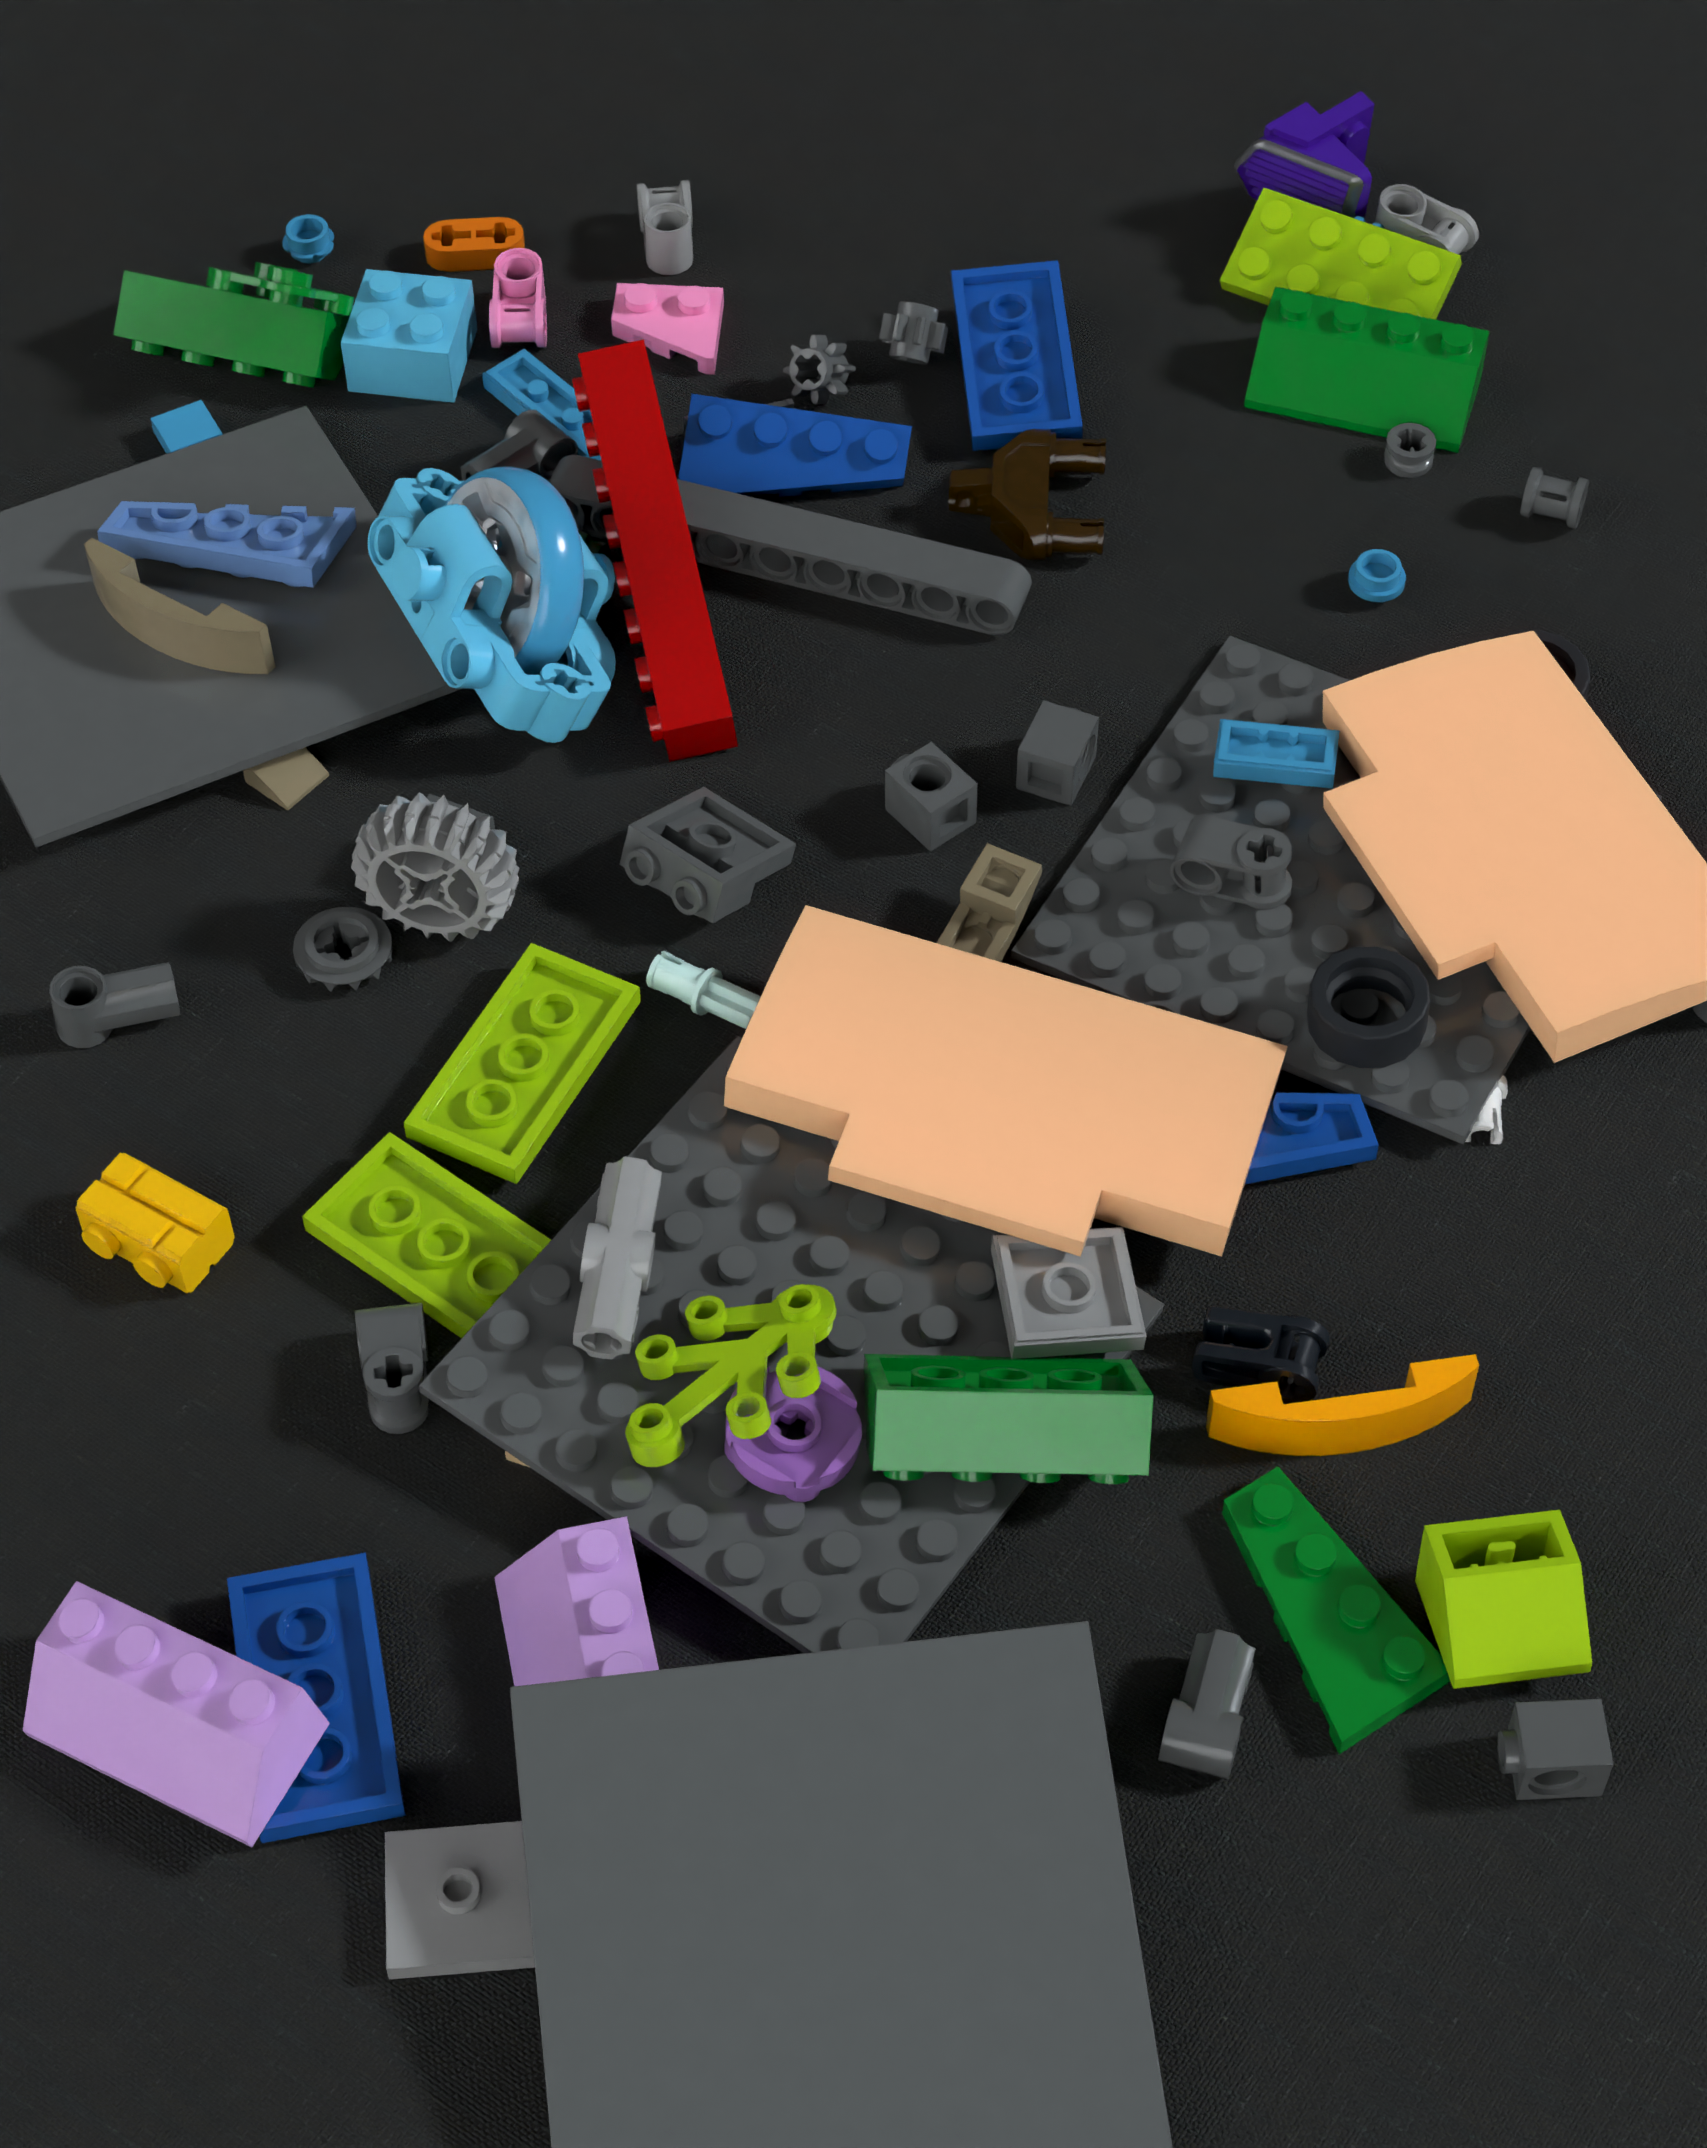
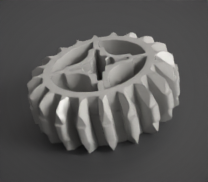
M420 792L412 801L397 795L391 804H380L376 812L372 813L368 817L366 824H363L355 841L357 844L352 854L353 862L351 865V869L356 874L355 887L366 891L365 904L381 906L383 908L382 919L395 918L401 921L404 931L411 927L422 930L427 939L433 933H441L450 942L459 933L467 938L474 939L479 930L491 931L494 924L499 919H503L505 911L510 909L519 882L518 873L520 868L516 865L515 860L517 850L506 844V831L490 829V816L476 817L469 813L468 803L458 808L449 805L444 795L437 802H430Z

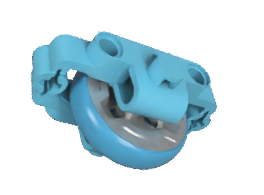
M516 467L485 469L471 475L465 481H459L451 474L435 468L422 469L416 478L397 479L378 517L371 524L368 533V551L374 566L444 681L452 688L475 689L487 711L498 724L510 730L527 731L542 741L551 743L561 742L566 738L569 731L587 729L606 697L615 673L616 660L614 650L596 622L601 606L610 599L614 590L615 574L613 565L606 555L590 551L580 536L572 512L559 491L542 476L527 469Z

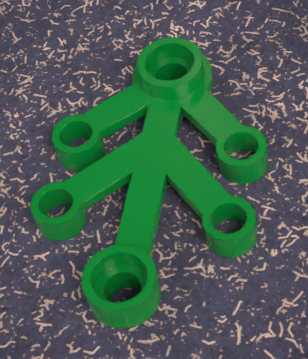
M256 262L253 276L209 267L206 286L209 288L242 294L244 284L257 286L256 295L268 297L269 301L302 307L303 297L315 298L314 308L350 316L354 297L347 294L311 288L313 275L298 272L295 269Z

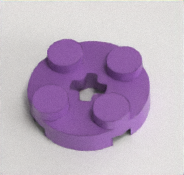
M769 1366L767 1367L766 1402L771 1417L769 1429L759 1437L741 1439L731 1432L726 1415L724 1452L740 1474L752 1484L771 1493L785 1495L796 1502H807L817 1497L821 1490L832 1487L844 1478L858 1457L862 1439V1423L856 1410L857 1401L851 1389L840 1378L818 1367L821 1384L813 1394L803 1398L788 1397L781 1391L776 1371L770 1373ZM737 1388L732 1393L730 1400L737 1395ZM797 1418L806 1422L804 1434L807 1437L799 1440L783 1437L781 1429L776 1425L779 1421L791 1425Z

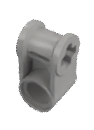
M682 180L679 186L647 188L645 183L637 184L640 231L643 232L648 267L662 275H675L688 270L693 263V216L689 180Z
M1406 184L1388 186L1379 197L1374 223L1382 224L1386 230L1456 254L1470 250L1479 238L1477 224L1468 213L1444 204L1422 193L1413 186ZM1451 223H1454L1455 225H1454L1453 228L1450 230V229L1448 228V226H1449Z

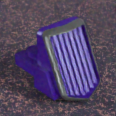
M1360 91L1322 114H1319L1308 102H1305L1265 125L1264 136L1254 141L1234 164V168L1248 195L1257 201L1263 188H1267L1352 218L1356 216L1365 218L1372 176L1364 162L1375 104Z

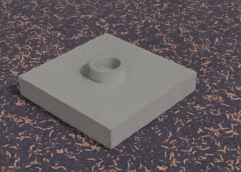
M1123 1227L1090 1229L1081 1257L1014 1236L993 1235L991 1253L1011 1359L1144 1350L1147 1336Z
M522 1821L385 1832L386 1970L389 1980L535 1968Z

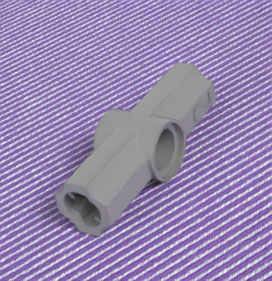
M623 1157L617 1162L606 1163L597 1201L595 1223H589L587 1227L580 1269V1282H583L573 1332V1345L582 1348L591 1357L612 1360L615 1356L630 1354L631 1345L634 1342L641 1291L647 1292L656 1240V1233L652 1232L662 1178V1171L654 1169L644 1159Z

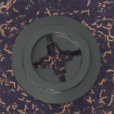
M336 907L312 916L301 926L294 939L293 954L296 967L303 971L309 984L318 981L322 982L330 992L337 985L349 984L357 991L361 980L366 978L379 980L381 967L385 963L392 962V938L385 922L374 913L357 907ZM341 937L343 944H347L352 953V957L349 960L344 961V959H340V956L336 953V938Z

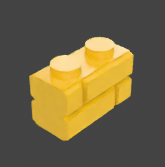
M121 1152L102 1172L101 1179L99 1181L95 1180L79 1197L75 1207L83 1231L81 1234L82 1239L93 1252L105 1259H112L115 1254L133 1263L135 1270L145 1281L158 1288H163L169 1283L185 1293H192L207 1276L210 1266L212 1264L216 1265L231 1248L235 1238L228 1208L134 1157Z

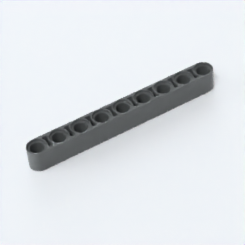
M580 455L563 457L559 461L549 482L565 499L578 530L590 534L591 537L608 541L602 516L613 513L611 501L599 503L592 469L603 467L602 461ZM677 479L697 563L990 635L1007 634L1014 628L1032 585L1031 576L1022 565L1010 559Z

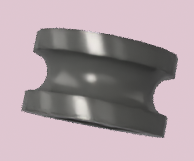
M1403 423L1393 427L1387 434L1383 459L1385 466L1392 473L1400 477L1414 478L1426 474L1433 464V453L1436 446L1434 433L1427 427L1416 423Z

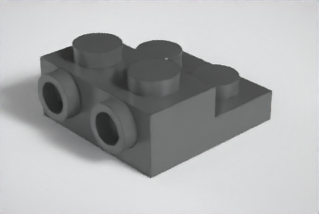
M702 787L629 824L620 865L625 868L628 877L634 883L641 886L649 885L670 896L675 907L685 915L694 914L711 923H715L749 904L756 882L791 864L796 843L707 788Z

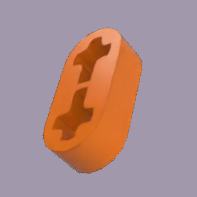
M507 217L437 221L431 224L423 235L427 263L432 268L445 272L493 270L495 260L502 252L513 248H525L522 225L516 220Z

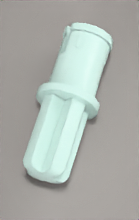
M662 951L661 955L658 954L654 958L646 977L648 987L669 994L691 1005L693 1013L702 1016L710 1012L745 1029L761 997L723 980L721 971L715 968L707 970L698 968L666 951Z

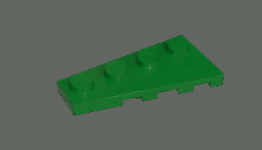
M1279 1467L1274 1468L1224 1499L1222 1515L1257 1587L1263 1588L1273 1608V1620L1284 1642L1289 1641L1303 1670L1302 1679L1313 1702L1319 1703L1330 1726L1329 1735L1339 1754L1450 1682L1445 1664L1439 1652Z

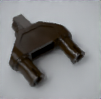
M1051 429L1026 430L994 453L992 468L952 470L950 472L949 510L991 517L990 530L1013 552L1028 560H1045L1046 557L1051 558L1052 552L1095 553L1102 555L1104 518H1053V512H1048L1049 477H1054V472L1099 473V475H1104L1106 438H1056V432H1051Z

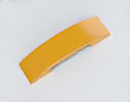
M1476 1354L1410 1363L1405 1388L1283 1404L1277 1381L1211 1390L1206 1421L1208 1437L1252 1451L1293 1456L1348 1454L1390 1445L1418 1435L1440 1424L1469 1403L1479 1363Z

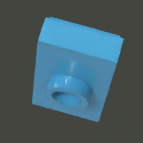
M1220 719L1213 777L1333 789L1340 730Z

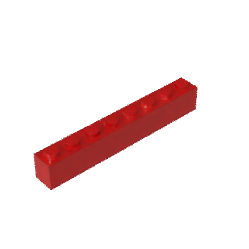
M644 339L579 353L578 358L582 377L572 378L579 412L591 411L593 421L582 424L589 457L600 455L603 464L601 468L592 469L599 503L611 501L613 513L602 516L609 548L611 550L621 547L624 560L613 563L620 597L632 594L635 608L623 610L631 644L643 642L646 655L634 658L642 693L654 691L657 705L645 707L653 742L665 740L669 762L738 747L731 707Z

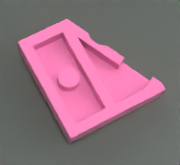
M617 283L611 318L612 335L627 342L644 339L645 346L653 353L671 359L675 352L697 360L699 372L715 375L724 308L723 288Z

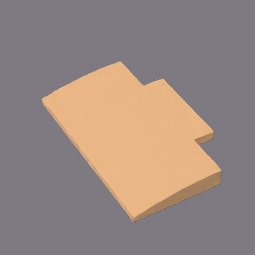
M1534 631L1479 641L1432 653L1377 670L1323 690V723L1327 729L1340 730L1338 745L1360 776V779L1324 792L1323 808L1438 980L1485 961L1554 1063L1707 1001V863Z
M805 905L764 988L725 1077L724 1106L839 1141L829 1165L828 1180L1080 1257L1094 1218L1222 1257L1288 1046Z

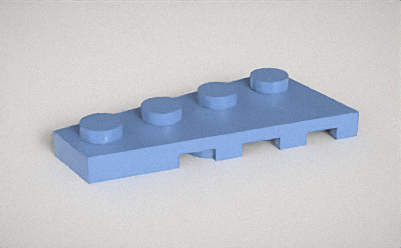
M121 501L97 532L100 542L134 559L146 558L175 563L184 568H203L230 573L241 578L254 577L283 582L291 587L306 586L314 588L357 526L355 508L334 507L333 517L307 516L306 506H282L281 515H253L249 513V505L226 504L225 507L212 510L209 513H197L195 503Z

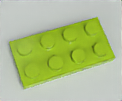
M1263 188L1220 278V284L1223 290L1268 306L1275 287L1436 320L1462 262L1461 255Z
M531 943L404 1121L406 1137L517 1184L640 1004V987Z
M391 1132L379 1141L302 1216L305 1231L411 1304L422 1302L424 1313L460 1338L464 1337L551 1241V1239Z

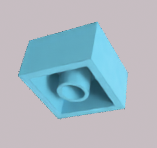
M366 269L341 340L348 391L454 403L477 332L472 280Z

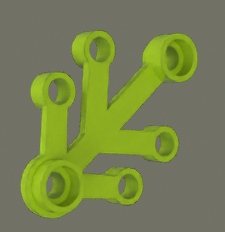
M799 1284L781 1292L771 1303L725 1308L724 1302L716 1296H702L691 1301L685 1309L688 1327L695 1339L710 1341L721 1337L725 1332L758 1331L748 1339L676 1347L674 1340L667 1335L657 1334L643 1339L637 1345L635 1355L641 1374L647 1379L663 1380L675 1373L708 1371L665 1405L658 1403L645 1404L638 1407L631 1414L626 1426L625 1435L633 1459L645 1467H660L676 1460L685 1448L681 1427L736 1382L737 1395L727 1403L725 1409L731 1432L741 1439H753L763 1435L771 1425V1417L766 1402L768 1356L785 1343L788 1345V1354L782 1357L776 1365V1374L782 1393L791 1398H803L813 1394L821 1384L815 1359V1344L821 1342L830 1334L837 1312L832 1294L827 1289L817 1285Z

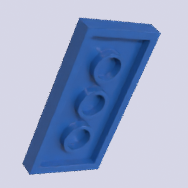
M1058 260L951 270L952 292L973 451L1002 448L1016 436L1029 429H1051V432H1056V438L1083 439V424Z
M366 1552L227 1578L236 1656L302 1687L330 1723L261 1832V1843L406 1816Z

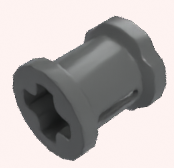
M1532 467L1522 499L1520 516L1529 518L1535 513L1564 520L1567 527L1576 529L1585 504L1589 479L1580 477L1577 482L1543 475L1542 468ZM1544 494H1548V495H1552V496H1557V497L1565 498V499H1567V500H1566V501H1559V500H1555V499H1551V498H1547V497H1542V496H1543Z

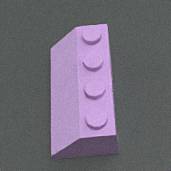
M627 1516L559 1529L494 1577L514 1686L659 1670Z
M76 1581L36 1640L23 1732L27 1736L237 1841L253 1847L330 1723L302 1687Z

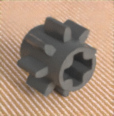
M901 301L898 305L897 315L883 313L878 339H881L883 343L891 344L888 356L903 362L928 365L931 351L943 354L948 327H945L944 323L937 322L939 310L924 304Z
M811 335L809 340L810 348L805 345L792 344L790 348L794 356L791 359L790 366L783 368V373L790 375L795 384L792 391L794 396H806L811 393L813 404H828L829 391L835 395H846L848 393L847 387L844 384L849 373L856 371V367L849 365L843 355L847 348L845 343H832L828 346L826 335Z

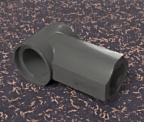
M527 410L512 421L503 441L461 466L462 481H465L479 471L493 467L527 469L549 481L563 457L578 454V446L576 441L537 410Z
M169 962L105 975L91 967L72 966L60 971L50 983L49 994L57 1033L63 1042L76 1048H91L101 1044L109 1037L114 1028L181 1015Z
M1218 1629L1206 1634L1197 1633L1180 1698H1173L1158 1761L1229 1779L1244 1716L1239 1714L1244 1695L1247 1693L1256 1649L1245 1643L1240 1635Z

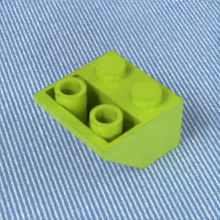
M1560 1510L1424 1525L1415 1582L1453 1689L1591 1672L1592 1655L1581 1561Z

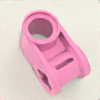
M509 249L502 252L495 260L493 296L489 303V331L492 348H500L503 342H535L538 348L547 346V312L542 261L539 255L530 249Z

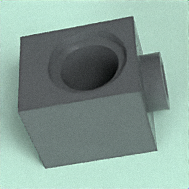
M1043 700L1018 748L1016 789L1072 806L1096 758L1099 717L1084 713L1076 708L1065 707Z
M930 742L912 754H905L899 757L891 767L885 770V810L931 852L976 823L978 784L934 743Z
M1602 1699L1516 1702L1508 1729L1499 1730L1497 1750L1499 1766L1502 1774H1512L1516 1800L1597 1797L1603 1795L1614 1764Z

